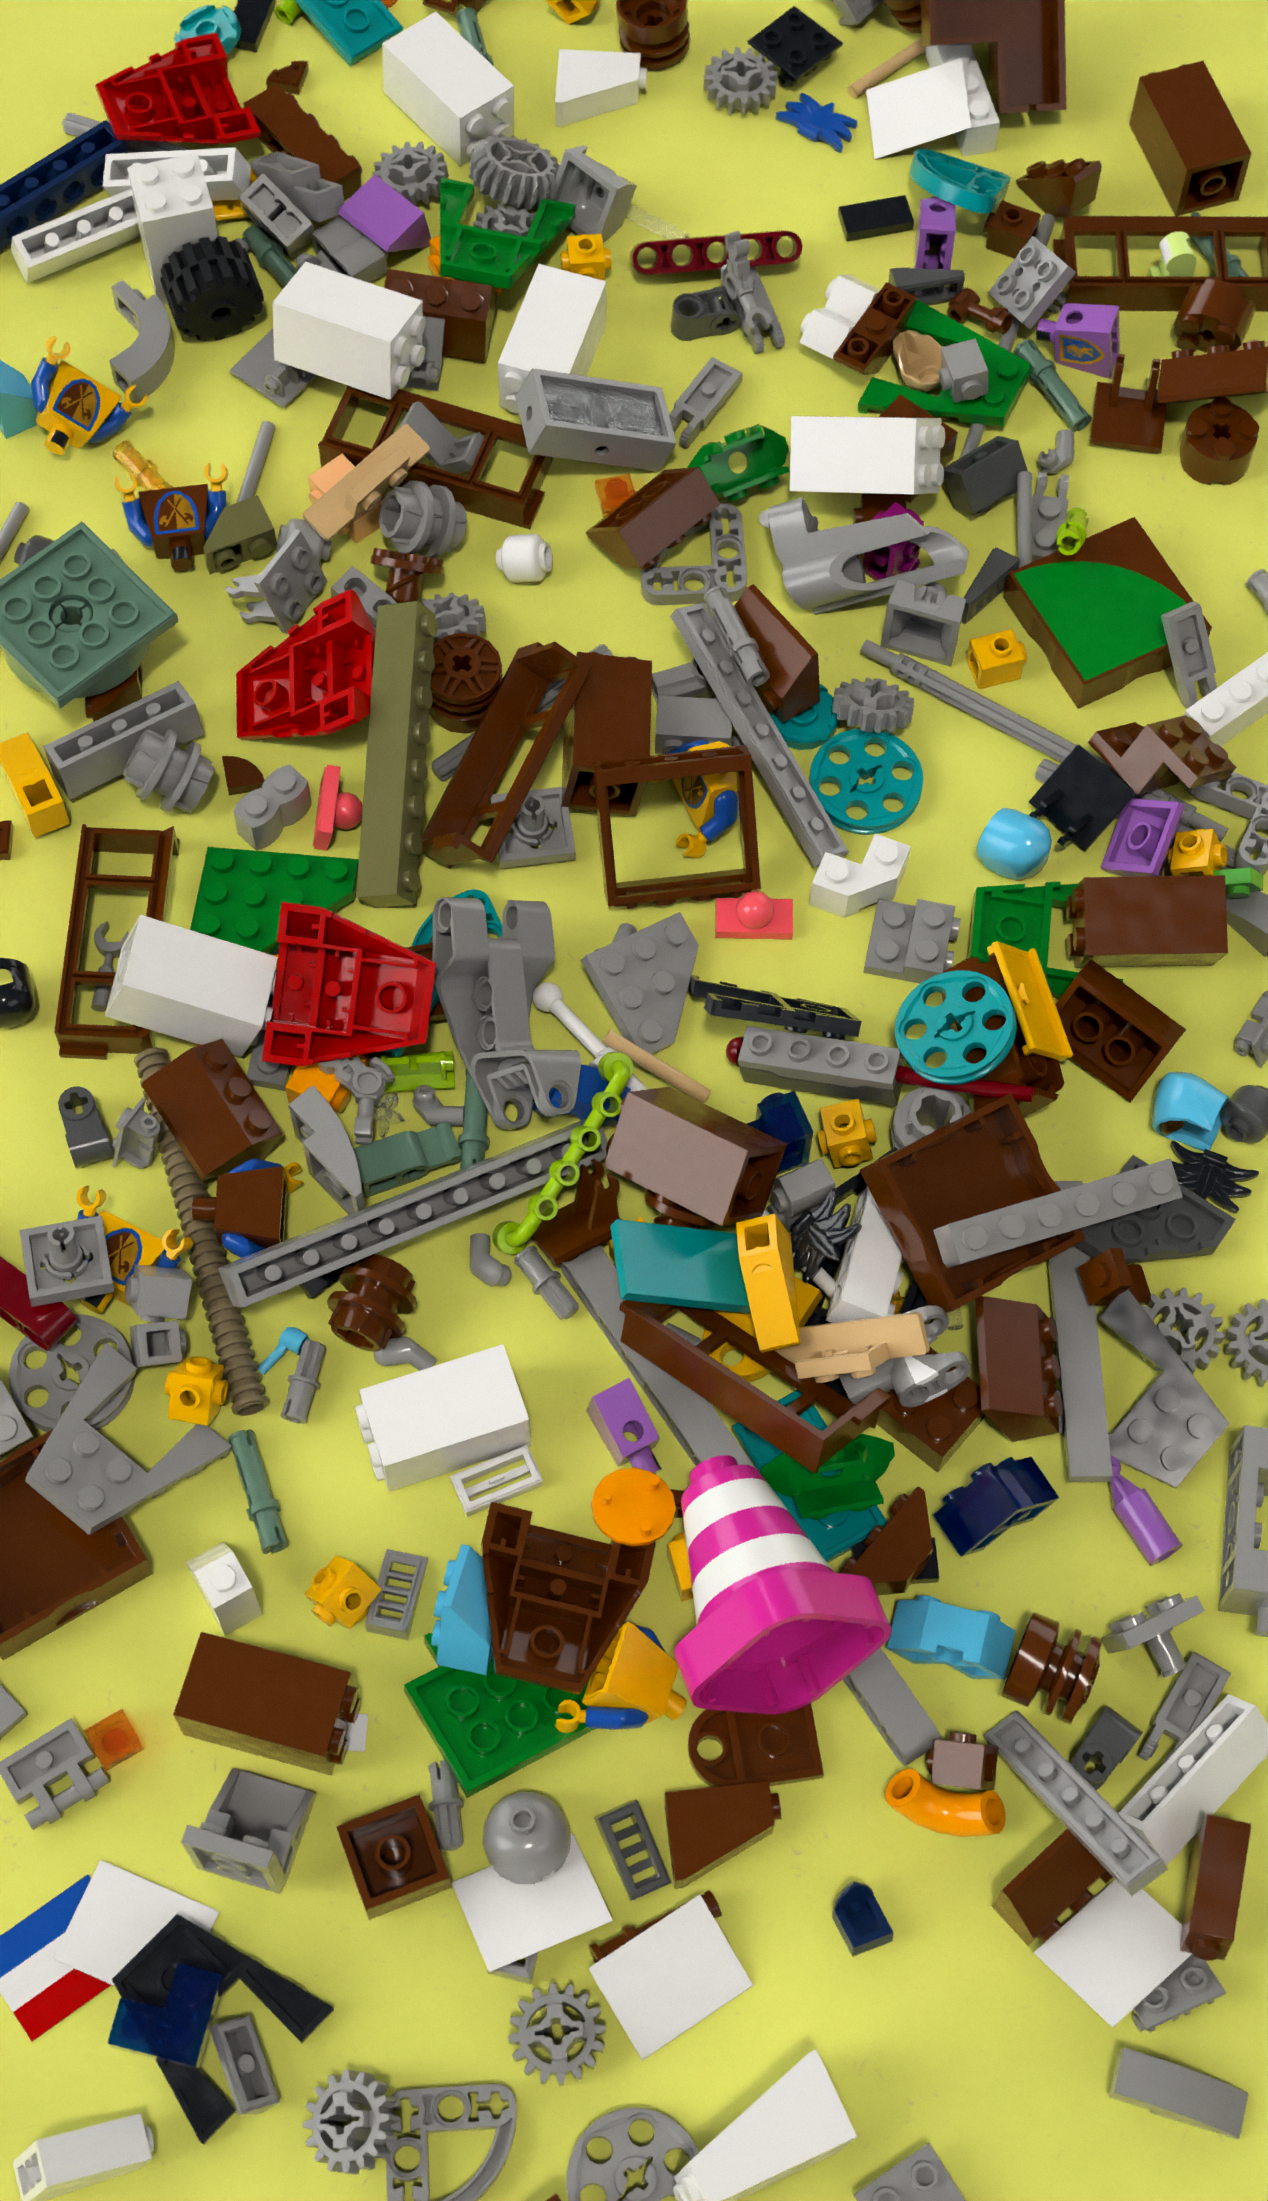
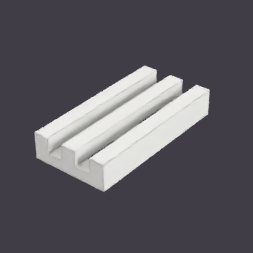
M527 1445L450 1476L466 1517L489 1508L491 1502L500 1504L543 1486L542 1477ZM522 1459L526 1463L467 1489L463 1486L464 1483ZM525 1475H531V1477L526 1478L510 1486L497 1490L481 1498H478L471 1502L469 1500L472 1497H475L491 1489H494L508 1482L521 1478Z

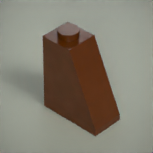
M769 1781L665 1792L664 1807L674 1889L684 1888L773 1833L774 1820L781 1819L779 1794H771Z
M1207 1814L1189 1855L1180 1951L1192 1953L1195 1957L1202 1960H1225L1234 1941L1251 1832L1250 1823Z

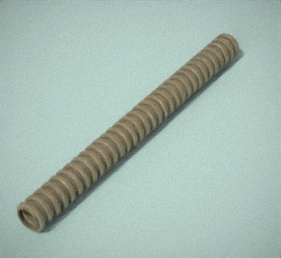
M157 1047L149 1048L135 1057L134 1063L138 1068V1076L141 1078L140 1084L171 1062L168 1050ZM144 1090L143 1095L147 1100L146 1105L150 1111L149 1114L154 1116L160 1123L157 1143H160L158 1148L160 1153L163 1154L161 1159L163 1164L166 1165L164 1170L166 1175L169 1176L167 1181L169 1186L172 1187L170 1191L172 1197L175 1198L174 1206L178 1209L177 1216L181 1220L180 1227L184 1231L183 1238L191 1237L193 1240V1247L188 1251L191 1254L189 1259L191 1264L194 1265L192 1270L194 1275L197 1276L195 1281L200 1288L199 1295L204 1299L202 1306L207 1311L205 1316L207 1321L210 1322L208 1327L210 1332L213 1333L211 1338L213 1344L217 1345L215 1352L217 1356H220L218 1363L224 1365L223 1379L228 1381V1391H230L228 1399L233 1403L231 1406L232 1412L240 1416L255 1414L267 1406L268 1400L263 1395L265 1389L263 1384H260L262 1380L261 1375L256 1372L258 1365L253 1360L255 1354L250 1349L252 1344L250 1338L247 1337V1327L243 1326L245 1319L240 1314L242 1309L232 1306L218 1270L219 1267L229 1264L227 1258L224 1257L226 1254L225 1249L221 1246L222 1243L217 1240L214 1221H193L192 1218L193 1197H210L208 1191L205 1190L207 1187L205 1180L202 1181Z

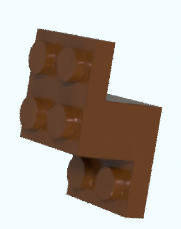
M1187 715L1147 724L1145 727L1134 722L1096 731L1088 741L1090 746L1137 795L1177 785L1180 780L1189 789L1227 779L1237 768L1228 759V753L1221 746L1213 743L1203 733L1202 726L1196 720L1187 717Z

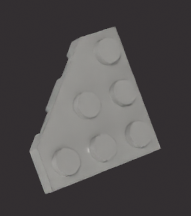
M680 912L587 954L581 960L623 1037L652 1055L670 1047L675 1042L699 946Z

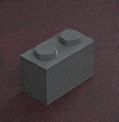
M996 436L944 467V480L955 509L970 512L971 514H979L988 510L991 507L990 504L999 498L1015 494L1017 492V474L1028 470L1019 442Z

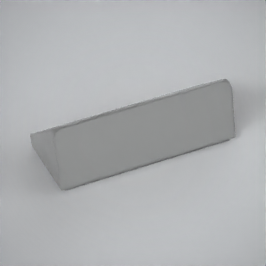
M246 2016L211 2026L209 2029L238 2115L260 2114L278 2104L279 2099L251 2017Z

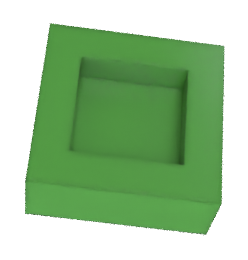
M1252 867L1214 870V876L1225 875L1226 894L1228 897L1246 898L1250 896L1252 891H1263V875Z

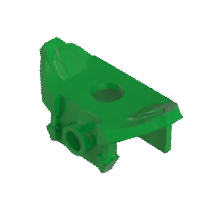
M757 424L745 428V430L741 429L725 435V442L723 443L709 442L703 445L687 467H699L716 497H726L727 501L731 502L747 496L748 492L746 489L757 484L760 489L778 484L780 482L779 476L789 472L788 467H782L786 461L789 447L784 436ZM734 452L743 453L747 459L746 469L738 474L731 471L728 465L729 457Z
M861 1433L821 1465L816 1474L784 1452L761 1467V1472L775 1491L793 1498L801 1519H823L832 1513L847 1510L865 1511L873 1505L884 1504L883 1496L875 1481L886 1472L889 1463L895 1457L894 1443ZM840 1469L838 1473L832 1476L821 1474L822 1472Z

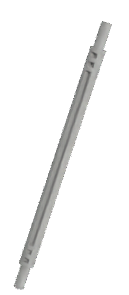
M868 639L862 645L860 653L891 668L890 672L1060 762H1063L1077 746L903 653L896 655ZM1089 752L1106 768H1108L1112 773H1114L1119 779H1121L1125 784H1127L1103 758ZM1162 789L1140 795L1135 794L1132 798L1180 802L1184 805L1181 824L1185 826L1190 825L1195 829H1214L1220 842H1222L1228 832V828L1196 812L1197 808Z

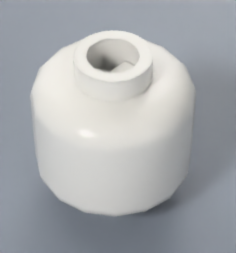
M538 534L510 535L504 540L502 549H498L496 552L498 570L504 571L506 578L513 583L541 581L545 577L546 572H550L552 568L551 546L548 542H544Z

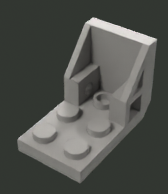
M232 1768L210 1807L206 1821L201 1823L200 1828L187 1825L181 1843L197 1869L280 1894L288 1880L316 1795L314 1792Z

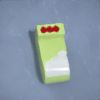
M1185 232L1168 234L1160 242L1162 255L1159 266L1150 267L1148 276L1193 277L1196 267V256L1190 248L1189 235Z

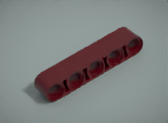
M778 230L740 233V240L746 238L748 240L753 239L759 246L757 256L749 260L750 266L791 263L797 260L802 253V241L792 231ZM725 235L643 241L637 243L632 248L629 259L636 271L650 275L720 269L727 264L729 256L725 245ZM787 236L793 242V250L790 255L782 257L778 254L776 246L779 239ZM719 242L724 247L725 252L723 258L719 262L714 263L709 260L707 249L712 243ZM678 245L687 246L690 252V258L684 265L675 264L672 258V252ZM643 248H651L656 256L655 262L649 268H642L638 264L637 255Z
M0 1257V1318L42 1349L50 1351L78 1321L75 1314L63 1302L32 1307L26 1275Z

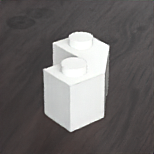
M849 274L838 275L837 279L834 278L830 282L826 290L825 298L828 300L825 307L813 309L812 313L809 312L804 318L800 328V332L803 335L799 343L833 359L837 349L869 307L880 289Z
M874 834L862 865L825 852L812 881L809 905L846 918L859 913V909L877 903L878 899L894 900L907 869L911 846Z

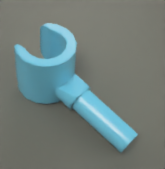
M295 1327L286 1328L280 1336L279 1344L258 1366V1370L264 1375L285 1355L287 1350L300 1355L303 1343L306 1340H310L306 1333Z

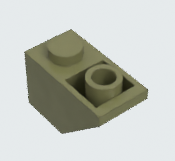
M258 495L223 508L203 547L209 574L229 570L237 564L253 558L264 557L276 550L277 543L274 527Z

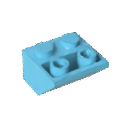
M461 1544L457 1560H449L447 1564L444 1585L448 1586L446 1591L439 1590L436 1599L434 1616L441 1617V1621L436 1620L431 1645L438 1647L436 1665L487 1675L493 1651L483 1558L471 1546Z

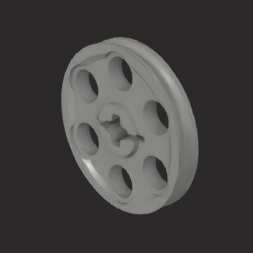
M75 1314L78 1321L72 1328H77L82 1333L80 1340L75 1345L65 1346L58 1341L50 1351H46L26 1336L19 1343L10 1363V1390L21 1413L38 1429L48 1432L55 1428L79 1387L76 1382L69 1378L66 1379V1370L59 1360L60 1358L65 1361L69 1368H72L75 1372L78 1371L80 1383L96 1359L97 1348L106 1342L117 1345L118 1352L133 1364V1357L126 1341L107 1322L93 1316ZM33 1351H43L47 1354L45 1364L38 1369H29L25 1366L26 1357ZM135 1376L119 1391L116 1397L110 1399L87 1421L90 1426L95 1430H99L121 1413L131 1397ZM33 1390H46L49 1393V1397L43 1406L32 1408L26 1404L28 1394Z
M626 2108L611 2112L590 2125L581 2135L573 2149L566 2177L568 2200L580 2201L582 2189L589 2185H596L603 2189L606 2201H618L625 2191L628 2181L623 2173L626 2170L631 2173L636 2172L638 2168L641 2169L649 2158L652 2159V2162L646 2168L642 2180L647 2186L646 2189L643 2191L638 2187L627 2194L623 2201H661L668 2196L675 2197L673 2186L677 2185L674 2179L676 2175H672L665 2168V2155L671 2150L678 2149L685 2152L690 2161L699 2152L689 2134L677 2122L662 2113L645 2108ZM637 2120L648 2122L654 2130L653 2140L646 2146L635 2145L628 2136L629 2126ZM603 2138L611 2145L612 2156L606 2163L595 2164L588 2158L586 2146L592 2139Z

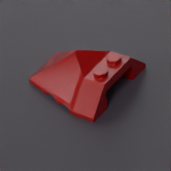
M217 32L183 39L175 43L174 50L162 56L156 53L149 57L148 63L136 69L130 66L95 84L97 94L117 140L230 144L261 137V131L250 107L241 108L228 79V57Z
M349 589L321 602L313 609L316 615L301 627L297 624L292 626L287 631L288 635H290L276 648L269 645L236 673L237 737L239 739L330 735L360 722L370 714L376 631L355 591Z
M281 902L276 941L280 942L272 1002L273 1011L271 1020L266 1022L262 1061L306 1066L426 1043L436 962L323 907Z

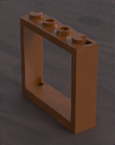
M746 745L592 762L604 893L608 906H626L627 909H632L638 905L637 903L653 901L655 905H668L674 903L677 898L691 897L695 901H704L713 898V894L729 893L730 896H741V893L761 889L751 754ZM736 772L743 869L616 883L607 786Z

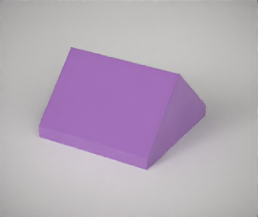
M375 174L339 209L338 214L386 252L429 247L431 235L424 212Z
M1131 799L1122 809L1101 869L1122 877L1162 876L1169 851L1173 846L1176 832H1178L1183 819L1184 805L1180 802Z

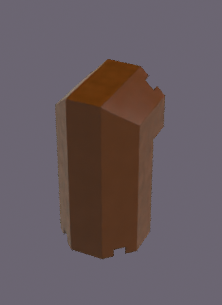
M995 955L989 956L990 962L979 964L978 957L967 958L944 971L966 970L986 975L996 981L1005 990L1010 999ZM974 987L968 990L964 998L968 1002H977L983 998L985 989ZM941 992V996L944 1002L946 994ZM1001 1015L991 1016L986 1021L985 1028L988 1030L1000 1029L1005 1024L1006 1018ZM1016 1016L1017 1031L1010 1052L998 1067L979 1079L1035 1087L1033 1103L1016 1101L1023 1117L1056 1101L1059 1094L1055 1092L1062 1089L1064 1079L1059 1060L1036 1053L1024 1055L1022 1047L1026 1045V1041ZM956 1022L950 1025V1029H953L955 1032L962 1029L961 1025L959 1026ZM983 1048L970 1050L966 1055V1061L969 1063L981 1062L986 1056V1050ZM967 1094L971 1112L999 1099Z

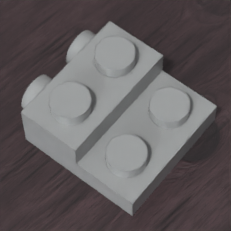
M878 899L863 973L921 984L923 981L951 968L954 952L947 951L949 940L957 941L961 918L953 917L955 906L917 899L916 906Z

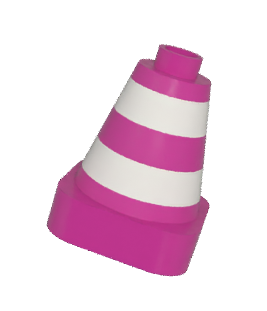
M721 1455L701 1462L691 1471L689 1475L691 1485L681 1497V1507L697 1626L677 1644L674 1656L692 1703L698 1708L708 1710L781 1714L797 1710L816 1701L882 1647L891 1635V1626L871 1580L859 1575L835 1573L757 1468L749 1465H739L733 1456Z

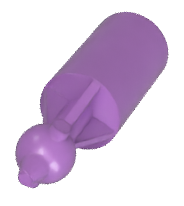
M1111 1456L1113 1477L1110 1486L1114 1502L1113 1509L1151 1566L1156 1565L1177 1552L1182 1547V1544L1145 1488H1138L1120 1475V1462L1116 1457Z

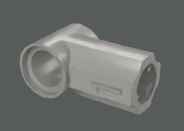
M695 658L690 663L652 674L651 687L657 704L658 695L677 697L698 696L699 698H715L716 695L705 676H702L703 672Z

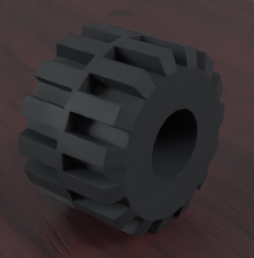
M220 236L215 241H210L209 237L199 238L198 243L191 244V242H188L182 246L183 250L173 252L168 257L170 263L163 264L160 281L175 324L179 330L183 331L185 336L189 338L196 336L197 340L207 341L212 337L215 340L224 339L225 335L231 333L235 335L242 331L241 328L243 326H250L255 321L254 315L261 313L263 308L261 302L264 301L263 292L246 249L242 248L241 244L236 240L228 242L227 237Z

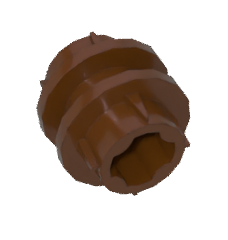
M377 1254L358 1260L355 1266H346L342 1269L339 1280L348 1292L334 1291L327 1300L328 1308L333 1312L328 1322L331 1325V1331L341 1340L357 1348L367 1351H378L380 1348L384 1350L389 1339L401 1337L405 1330L404 1322L396 1313L409 1314L414 1311L417 1304L415 1296L411 1293L416 1281L412 1280L413 1277L410 1271L396 1261Z

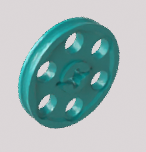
M858 728L839 733L820 747L811 764L809 784L834 826L856 834H879L900 826L913 814L921 797L923 772L914 751L900 738L882 730L881 733H876L874 730L872 732H865ZM872 743H878L885 748L886 752L881 756L875 757L869 755L865 751V747ZM834 751H843L849 756V760L844 764H835L829 759V755ZM897 767H906L912 772L913 776L907 780H899L893 776L892 770ZM860 777L864 780L873 777L872 785L868 782L859 785ZM825 782H832L839 786L840 792L836 795L828 796L823 794L819 787ZM888 798H896L902 802L903 808L897 812H891L884 808L883 802ZM851 806H860L866 810L867 815L863 819L856 820L850 818L846 810Z
M966 970L944 972L923 981L906 997L898 1011L895 1022L897 1045L908 1066L924 1079L947 1085L975 1081L993 1071L1010 1052L1017 1031L1015 1011L1005 990L990 977ZM974 987L985 989L983 998L977 1002H968L964 998L968 990ZM934 992L946 994L944 1002L939 1006L931 1007L925 1004L927 997ZM1001 1015L1006 1018L1005 1024L1000 1029L988 1030L985 1028V1023L991 1016ZM956 1022L959 1026L961 1025L962 1029L955 1032L953 1029H950V1025ZM923 1024L927 1027L925 1034L921 1038L909 1039L906 1037L908 1029L913 1025ZM974 1048L986 1050V1056L981 1062L969 1063L966 1061V1055L970 1050ZM941 1052L947 1055L946 1061L939 1067L931 1068L926 1065L927 1058L933 1053Z

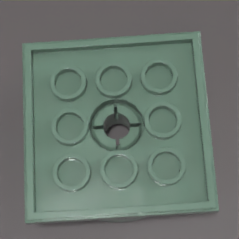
M80 522L0 579V649L3 651L6 662L12 672L32 689L46 694L59 709L74 698L102 694L124 682L143 662L150 643L179 622L177 614L83 522Z

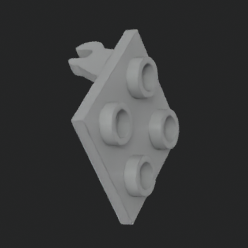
M295 529L261 574L233 578L232 582L237 588L227 586L225 589L229 597L233 599L243 596L265 598L266 601L247 603L246 607L251 613L241 611L240 616L242 620L247 624L256 621L276 622L281 632L287 634V631L294 626L327 583V579L302 531Z

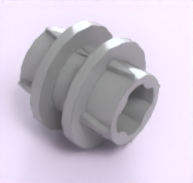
M409 481L403 487L394 486V490L390 491L384 498L379 515L382 534L385 537L391 538V542H393L394 547L400 553L415 554L418 552L420 555L430 558H437L444 552H452V549L457 547L462 541L467 523L464 506L460 502H455L452 492L447 487L440 485L428 487L424 482Z
M147 729L136 742L123 771L124 780L137 787L136 797L145 800L152 790L161 794L160 809L169 812L174 806L190 812L197 806L209 785L214 771V766L211 765L212 761L200 755L201 745L197 742H191L185 751L175 747L177 732L168 729L163 736Z
M927 1087L917 1088L906 1094L896 1107L890 1135L893 1148L896 1147L899 1150L971 1113V1109L964 1099L953 1091Z

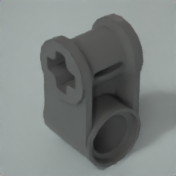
M715 287L695 293H684L676 297L672 308V334L680 340L691 341L707 336L725 335L736 330L740 326L741 318L739 313L733 309L732 299L729 297L726 287Z
M79 1086L70 1087L60 1095L58 1106L75 1168L114 1157L104 1122L102 1123L91 1092ZM82 1105L83 1112L75 1114L74 1108Z
M1107 1706L1086 1735L1087 1739L1072 1758L1070 1764L1095 1790H1098L1117 1764L1122 1763L1143 1731ZM1089 1761L1096 1765L1092 1774L1084 1770Z

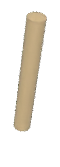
M922 37L849 85L847 89L852 98L858 97L867 89H870L924 53L926 47H922Z
M610 1029L602 1043L615 1051L628 1055L633 1062L702 1103L707 1100L711 1092L710 1089Z

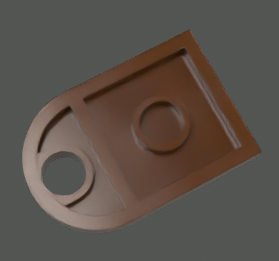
M811 1703L797 1710L781 1714L707 1709L696 1719L691 1728L688 1739L689 1761L697 1776L711 1787L769 1781L770 1786L822 1779L824 1776ZM706 1739L715 1740L721 1745L722 1754L716 1760H704L698 1754V1745Z

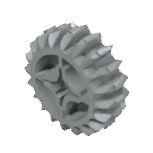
M499 135L498 138L488 136L487 139L479 141V144L475 146L474 152L471 154L469 178L473 181V186L479 188L481 194L491 196L492 201L498 200L503 202L504 206L509 204L513 205L516 209L521 206L531 210L533 206L538 208L542 199L551 200L554 197L556 190L555 178L560 165L557 163L558 159L551 156L549 150L539 148L538 143L532 144L527 142V139L520 140L515 136L507 138L504 135Z

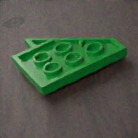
M207 847L190 930L271 954L280 946V942L276 941L281 902L318 906L333 913L355 898L359 859Z
M432 1633L424 1636V1644L436 1662L438 1647L431 1645ZM493 1655L487 1675L438 1665L432 1671L404 1685V1693L467 1798L595 1730L587 1728L586 1723H579L575 1731L563 1733L555 1726L557 1719L569 1720L574 1718L569 1713L558 1712V1706L564 1700H573L579 1704L581 1710H587L588 1706L583 1704L582 1700L588 1682L580 1695L496 1675Z

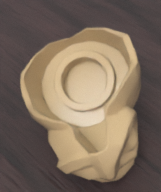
M912 330L900 332L893 340L892 352L895 360L898 362L901 378L914 390L924 392L934 390L941 386L938 370L941 369L942 346L931 336L921 335L917 331Z

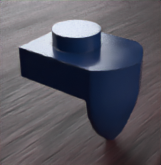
M861 1882L849 1883L839 1893L834 1902L832 1918L852 1957L892 1942L894 1932L881 1910L873 1890L867 1884Z

